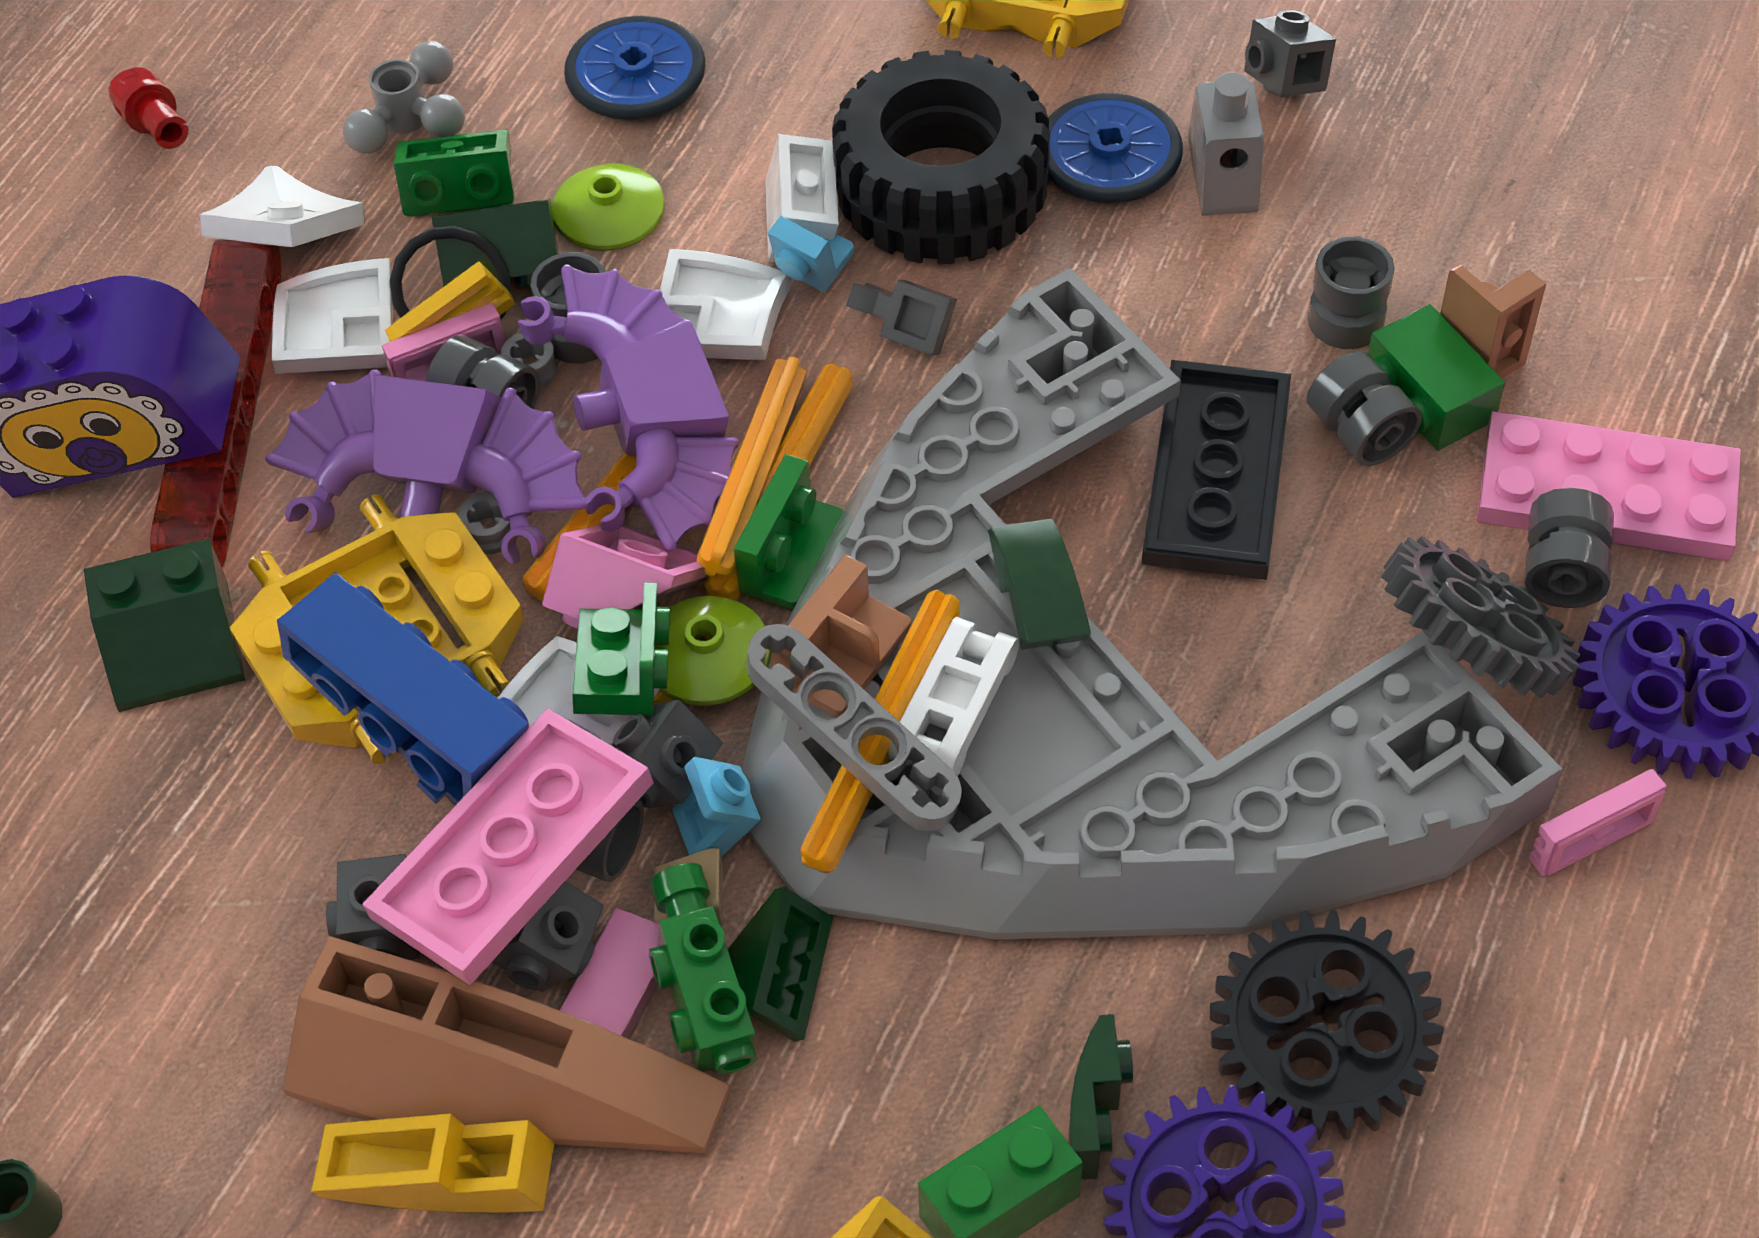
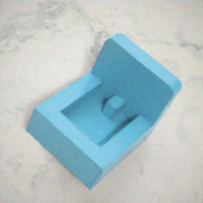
M780 216L768 231L777 267L792 279L803 281L823 293L827 291L855 252L853 243L844 237L835 234L834 240L824 239L783 216Z
M693 757L684 766L692 790L684 802L676 804L672 811L689 855L705 849L720 848L722 857L757 825L761 818L750 793L749 781L743 774L740 766Z

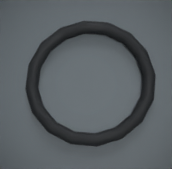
M457 226L430 228L410 239L395 258L389 280L392 304L399 317H403L410 311L404 302L402 279L407 262L419 248L434 240L449 238L472 243L488 256L497 272L498 280L511 294L509 269L498 249L479 233ZM506 311L500 315L501 320L505 316Z

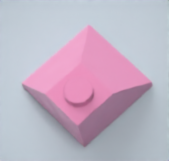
M624 524L614 532L604 531L601 525H596L560 535L542 606L563 613L562 621L578 628L580 608L603 609L612 607L642 610L644 582L657 583V602L704 581L708 575L704 573L705 568L697 563V551L676 544L675 550L667 551L658 537Z

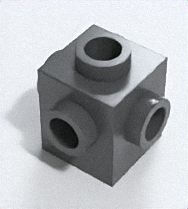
M1282 10L1277 12L1275 17L1253 19L1249 43L1245 50L1246 62L1244 71L1262 83L1267 92L1280 97L1326 91L1336 38L1310 22V17L1300 11Z
M680 700L654 704L653 715L637 714L631 717L619 728L613 739L616 749L645 765L650 771L654 783L639 799L645 808L682 804L692 790L684 766L693 757L712 760L723 744Z
M406 854L337 862V901L327 902L326 923L329 936L404 959H420V952L371 920L362 905L407 857Z
M565 881L492 962L505 969L507 977L517 985L527 989L540 990L541 992L569 978H577L587 967L593 955L594 944L590 942V939L604 905Z

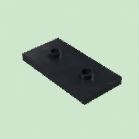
M1171 360L1170 370L1181 380L1180 395L1164 406L1141 564L1267 580L1292 373Z

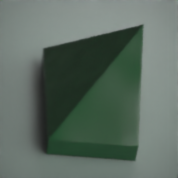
M783 886L772 892L727 950L739 986L745 994L749 1015L797 1042L805 1038L833 917Z

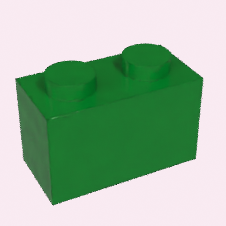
M1431 304L1372 333L1368 354L1387 373L1391 379V385L1399 386L1422 413V422L1417 433L1422 434L1437 451L1489 425L1492 411L1498 412L1505 382Z
M1038 1105L919 1181V1217L934 1238H1017L1080 1197L1083 1161L1043 1108Z

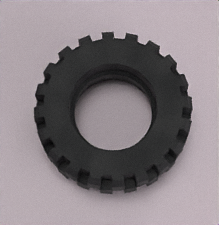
M928 50L915 52L912 55V59L901 61L899 57L894 58L882 65V71L876 73L874 70H871L856 83L857 89L852 87L839 104L840 110L834 116L832 126L833 160L836 171L838 204L844 217L852 222V228L867 241L874 238V245L891 255L895 251L904 253V258L908 261L922 263L923 258L937 259L938 264H954V258L967 256L969 261L985 257L987 249L995 247L997 251L1001 250L1015 240V232L1021 235L1036 220V214L1043 208L1047 198L1050 151L1049 118L1045 106L1039 101V95L1025 80L1020 82V76L1004 64L999 68L995 67L990 58L979 54L969 58L962 56L961 51L945 50L944 55H930ZM931 148H955L977 155V157L971 160L944 166L921 164L905 158L913 153Z

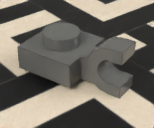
M897 280L893 293L870 283H865V286L855 283L852 285L846 306L885 319L880 333L881 337L930 355H940L957 298L907 280Z

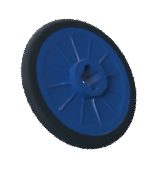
M627 16L604 22L581 36L568 53L564 75L570 93L581 105L590 111L614 119H645L671 111L693 95L704 76L705 55L699 41L681 25L659 17Z
M1117 93L1092 94L1064 104L1048 117L1050 131L1049 179L1062 190L1081 199L1101 203H1120L1143 198L1168 183L1181 163L1183 143L1176 124L1159 107L1138 97Z

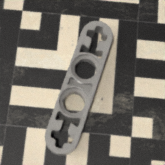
M773 624L765 626L755 633L749 643L746 668L749 678L756 687L906 824L917 830L933 831L941 829L950 823L960 803L962 789L959 778L946 763L801 632L788 625ZM766 649H769L774 654H779L784 649L791 652L789 667L799 678L804 679L797 693L791 692L794 687L795 675L784 665L776 664L771 669L765 666ZM811 669L814 671L812 674L805 678L808 670ZM818 690H834L842 695L846 701L847 709L844 714L837 718H820L809 708L808 699ZM869 735H883L889 738L896 746L897 756L893 761L885 765L870 764L860 755L858 744ZM908 760H912L915 763L909 778L920 788L928 790L935 784L942 789L939 800L941 807L933 802L927 803L923 808L917 805L914 801L918 789L905 775L902 776L898 786L891 783V781L899 777Z

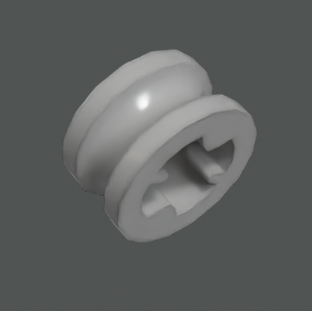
M522 332L506 340L501 348L502 355H508L522 363V359L535 357V363L526 365L534 368L539 374V388L549 384L557 374V361L554 357V347L551 341L542 345H534L529 343L523 337Z
M490 492L478 493L469 497L461 505L458 517L484 554H494L502 551V540L511 531L509 521L503 520L497 499ZM485 518H492L496 525L483 529L479 521Z

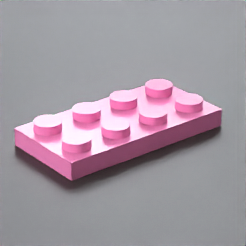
M1492 411L1487 431L1476 522L1528 530L1532 502L1541 494L1561 488L1586 489L1603 496L1612 506L1614 512L1612 543L1730 561L1736 544L1741 449Z
M547 708L362 905L371 920L471 985L652 786L654 782L650 771L645 765Z

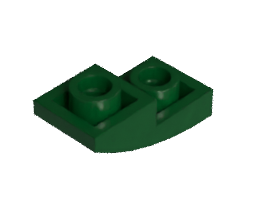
M1046 519L991 527L988 530L1000 590L1001 593L1009 592L1021 650L1083 641L1090 636V626L1074 568L1054 520Z
M1114 1014L1100 1015L1081 1053L1074 1078L1068 1143L1083 1161L1081 1180L1098 1179L1100 1152H1112L1109 1111L1119 1110L1121 1084L1133 1083L1130 1041L1117 1040Z

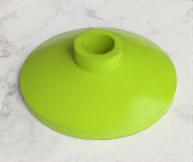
M601 164L583 169L568 178L559 187L554 196L552 212L557 229L573 244L591 250H617L640 242L656 229L663 217L664 197L657 181L647 172L625 164Z
M719 596L689 598L670 606L669 645H656V649H668L667 689L660 688L659 691L673 700H680L682 703L696 706L726 703L747 693L755 686L749 678L746 668L747 653L752 637L757 631L765 627L760 617L746 605ZM705 636L713 637L707 641L696 640ZM766 649L765 666L767 667L770 659L769 649Z

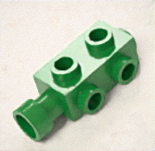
M682 863L668 867L654 875L649 882L657 910L667 915V919L659 920L658 946L649 949V958L658 988L661 990L670 987L677 1010L669 1012V1022L675 1045L680 1054L690 1051L695 1068L702 1072L715 1068L719 1074L738 1072L757 1061V1055L753 1046L755 1032L746 1007L745 994L739 986L727 950L724 930L718 922L714 907L707 906L706 899L710 895V890L702 866L697 863Z

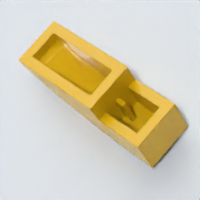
M451 1113L325 1124L311 1192L319 1198L411 1210L470 1213L544 1211L554 1142L529 1120L464 1125Z

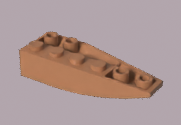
M331 936L328 937L298 998L283 1087L287 1096L366 1121L450 1113L464 1125L529 1120L552 1140L554 1144L703 1154L707 1152L731 1091L730 1084L588 1021L476 980L469 985L451 972Z

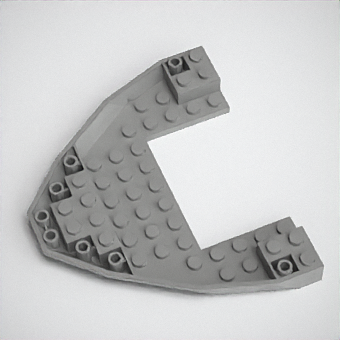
M1071 268L1023 293L1010 306L1004 317L991 330L988 329L976 342L968 355L957 366L954 365L913 408L858 481L786 625H789L846 554L867 565L869 596L909 616L911 625L926 595L933 590H939L945 594H952L959 600L960 606L958 609L960 615L958 618L976 623V631L993 637L998 632L1019 638L1009 592L1001 593L988 534V530L991 527L1006 524L989 505L1177 398L1180 395L1181 380ZM1087 616L1091 635L1083 641L1021 650L1019 644L1014 665L1009 674L1004 676L967 750L963 767L958 775L962 792L956 814L950 823L941 829L922 831L911 827L876 795L872 794L837 868L831 873H822L804 865L801 861L800 848L842 764L762 691L741 769L749 781L750 793L761 818V821L747 834L793 893L831 915L1000 940L1244 934L1272 926L1273 920L1277 918L1283 923L1299 919L1301 911H1307L1309 915L1445 879L1548 811L1563 768L1458 662L1451 659L1450 653L1443 646L1432 645L1428 641L1429 637L1424 632L1217 761ZM904 639L865 688V691L874 699ZM770 655V659H769V663H768V668H769V669L772 668L771 655ZM967 656L965 659L978 665L982 663V660ZM808 703L809 708L818 717L824 719L836 718ZM929 724L924 735L942 742L947 730ZM914 762L910 766L906 765L899 777L891 781L893 785L898 786L902 776L905 775L918 789L914 801L917 805L923 808L927 803L933 802L941 807L939 803L942 794L941 788L934 784L930 789L924 790L909 778L912 767L915 764Z

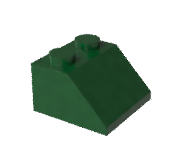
M551 198L438 215L432 218L433 228L457 226L479 233L494 245L509 269V277H515L516 287L530 286L532 274L538 265L549 257L559 254ZM455 238L436 240L443 286L479 261L498 279L497 272L488 256L472 243Z
M210 538L84 569L90 618L114 702L119 712L245 681L240 649L230 630V626L235 621L228 582Z

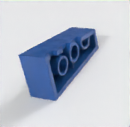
M336 572L277 619L283 658L343 715L356 709L359 712V722L370 737V741L387 758L398 750L407 759L412 770L420 778L417 787L435 804L446 796L456 805L529 728L528 719L518 705L508 698L501 697L498 699L479 684L477 677L468 666L455 659L450 662L432 648L428 638L418 627L409 622L401 624L384 610L379 599L364 586L355 588Z

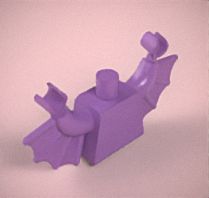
M564 265L561 273L568 310L567 317L553 316L549 303L542 297H527L522 300L521 308L524 316L533 321L519 320L520 330L523 337L534 345L545 344L551 341L555 334L564 335L565 341L583 345L597 355L602 362L601 390L574 396V409L578 424L582 431L613 424L623 452L630 456H636L637 463L634 471L618 484V491L609 487H598L592 490L585 500L586 512L589 515L596 512L602 505H613L615 509L600 521L602 530L614 532L620 529L625 521V508L629 505L633 507L640 506L667 551H673L685 533L704 525L709 526L713 507L720 498L731 471V458L734 450L739 446V441L735 437H724L729 419L725 404L692 321L686 320L673 312L665 302L661 290L637 287L620 276L619 271L616 269L604 273H587L572 268L570 265Z
M374 369L356 382L348 384L329 382L316 403L303 411L291 412L289 414L290 423L283 442L266 456V462L269 465L313 479L318 484L312 496L298 497L291 500L285 511L286 520L293 522L301 520L310 508L312 519L306 527L305 533L318 532L328 528L333 523L335 517L334 507L331 503L334 495L340 497L356 477L373 472L393 482L406 484L400 517L439 513L443 490L474 493L479 487L492 493L498 501L503 520L510 523L511 531L504 536L501 550L504 558L511 564L520 562V553L516 546L519 535L529 540L534 558L539 557L545 549L546 541L543 533L538 528L529 525L527 517L532 514V511L585 509L586 498L578 484L577 476L578 461L581 459V453L578 450L572 451L560 439L554 422L553 412H544L530 408L521 400L514 388H507L501 398L487 389L384 376Z

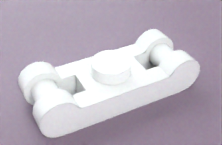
M955 617L900 723L946 763L958 777L963 767L967 750L1004 676L1009 674L1014 665L1020 640L998 632L995 637L976 631V623ZM967 656L982 660V663L978 665L965 659ZM929 724L947 730L942 742L924 735ZM891 741L888 756L889 759L894 760L897 756V750ZM908 760L906 765L910 766L913 761Z

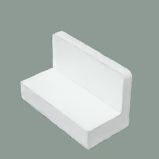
M778 134L765 182L768 262H775L768 231L780 216L789 219L824 239L834 240L838 228L836 171L833 160L832 141Z

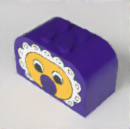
M131 275L113 276L0 304V486L14 498L221 452L240 362L239 354L188 296L166 283L146 277Z

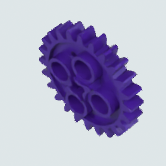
M1675 584L1670 599H1663L1654 586H1648L1642 603L1627 592L1623 594L1619 609L1606 604L1602 609L1599 621H1590L1587 626L1583 641L1580 642L1577 651L1580 653L1579 658L1576 660L1579 666L1572 680L1573 685L1582 688L1577 702L1578 707L1595 709L1589 724L1591 730L1610 727L1613 730L1607 745L1610 749L1617 748L1626 742L1634 747L1630 762L1636 765L1647 754L1656 757L1657 773L1661 775L1668 769L1670 762L1680 763L1686 779H1692L1697 765L1704 763L1714 778L1720 777L1727 760L1740 771L1745 769L1751 754L1759 756V633H1755L1752 630L1758 614L1752 612L1741 618L1732 615L1735 602L1732 598L1725 600L1719 607L1710 605L1709 591L1705 588L1698 593L1696 600L1686 599L1685 592L1680 584ZM1678 635H1681L1684 638L1685 654L1682 661V669L1677 667L1680 656L1682 654V644H1680ZM1685 691L1690 692L1684 707L1688 726L1683 724L1681 714ZM1646 703H1648V704H1653V705L1657 706L1658 708L1651 707V706L1647 705Z
M1231 1085L1225 1094L1223 1104L1213 1105L1210 1094L1205 1086L1198 1089L1197 1108L1188 1110L1176 1095L1171 1096L1170 1108L1173 1117L1166 1122L1149 1110L1145 1112L1144 1116L1151 1134L1145 1139L1137 1134L1126 1132L1123 1137L1128 1149L1134 1155L1133 1159L1111 1158L1109 1163L1113 1174L1124 1181V1184L1103 1188L1106 1203L1122 1209L1103 1219L1106 1230L1109 1234L1128 1235L1125 1238L1183 1237L1195 1229L1197 1230L1190 1238H1335L1325 1232L1324 1229L1345 1226L1346 1223L1345 1210L1326 1204V1202L1344 1195L1342 1179L1321 1177L1335 1165L1332 1151L1321 1150L1309 1153L1318 1139L1317 1129L1314 1125L1303 1127L1293 1133L1291 1130L1295 1115L1292 1106L1288 1104L1274 1117L1268 1115L1266 1093L1260 1091L1248 1108L1240 1105L1236 1086ZM1223 1143H1237L1248 1151L1244 1161L1234 1168L1222 1169L1209 1162L1211 1152ZM1272 1164L1276 1167L1272 1175L1264 1176L1251 1184L1256 1178L1257 1172L1263 1166ZM1168 1188H1179L1189 1193L1191 1199L1184 1211L1177 1215L1165 1216L1152 1209L1154 1200L1160 1192ZM1217 1196L1226 1203L1235 1200L1238 1212L1230 1218L1221 1210L1213 1213L1210 1201ZM1270 1198H1284L1296 1206L1297 1209L1293 1218L1283 1225L1271 1226L1264 1224L1256 1216L1261 1204Z

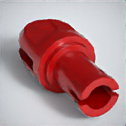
M134 67L120 72L112 79L108 87L110 99L117 113L131 129L139 133L151 134L156 139L157 144L165 149L179 147L185 142L189 133L188 126L184 125L186 121L176 113L175 96L155 73L142 67Z

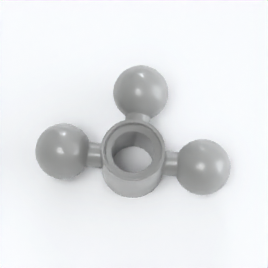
M425 41L413 49L409 61L393 59L378 64L369 75V83L376 107L373 110H356L347 117L343 126V134L347 144L357 152L369 154L382 148L387 140L388 132L407 134L424 126L426 131L435 137L457 134L465 121V112L462 104L455 97L444 93L435 94L427 99L424 97L422 90L424 84L437 85L444 82L450 76L453 69V58L449 50L439 42Z

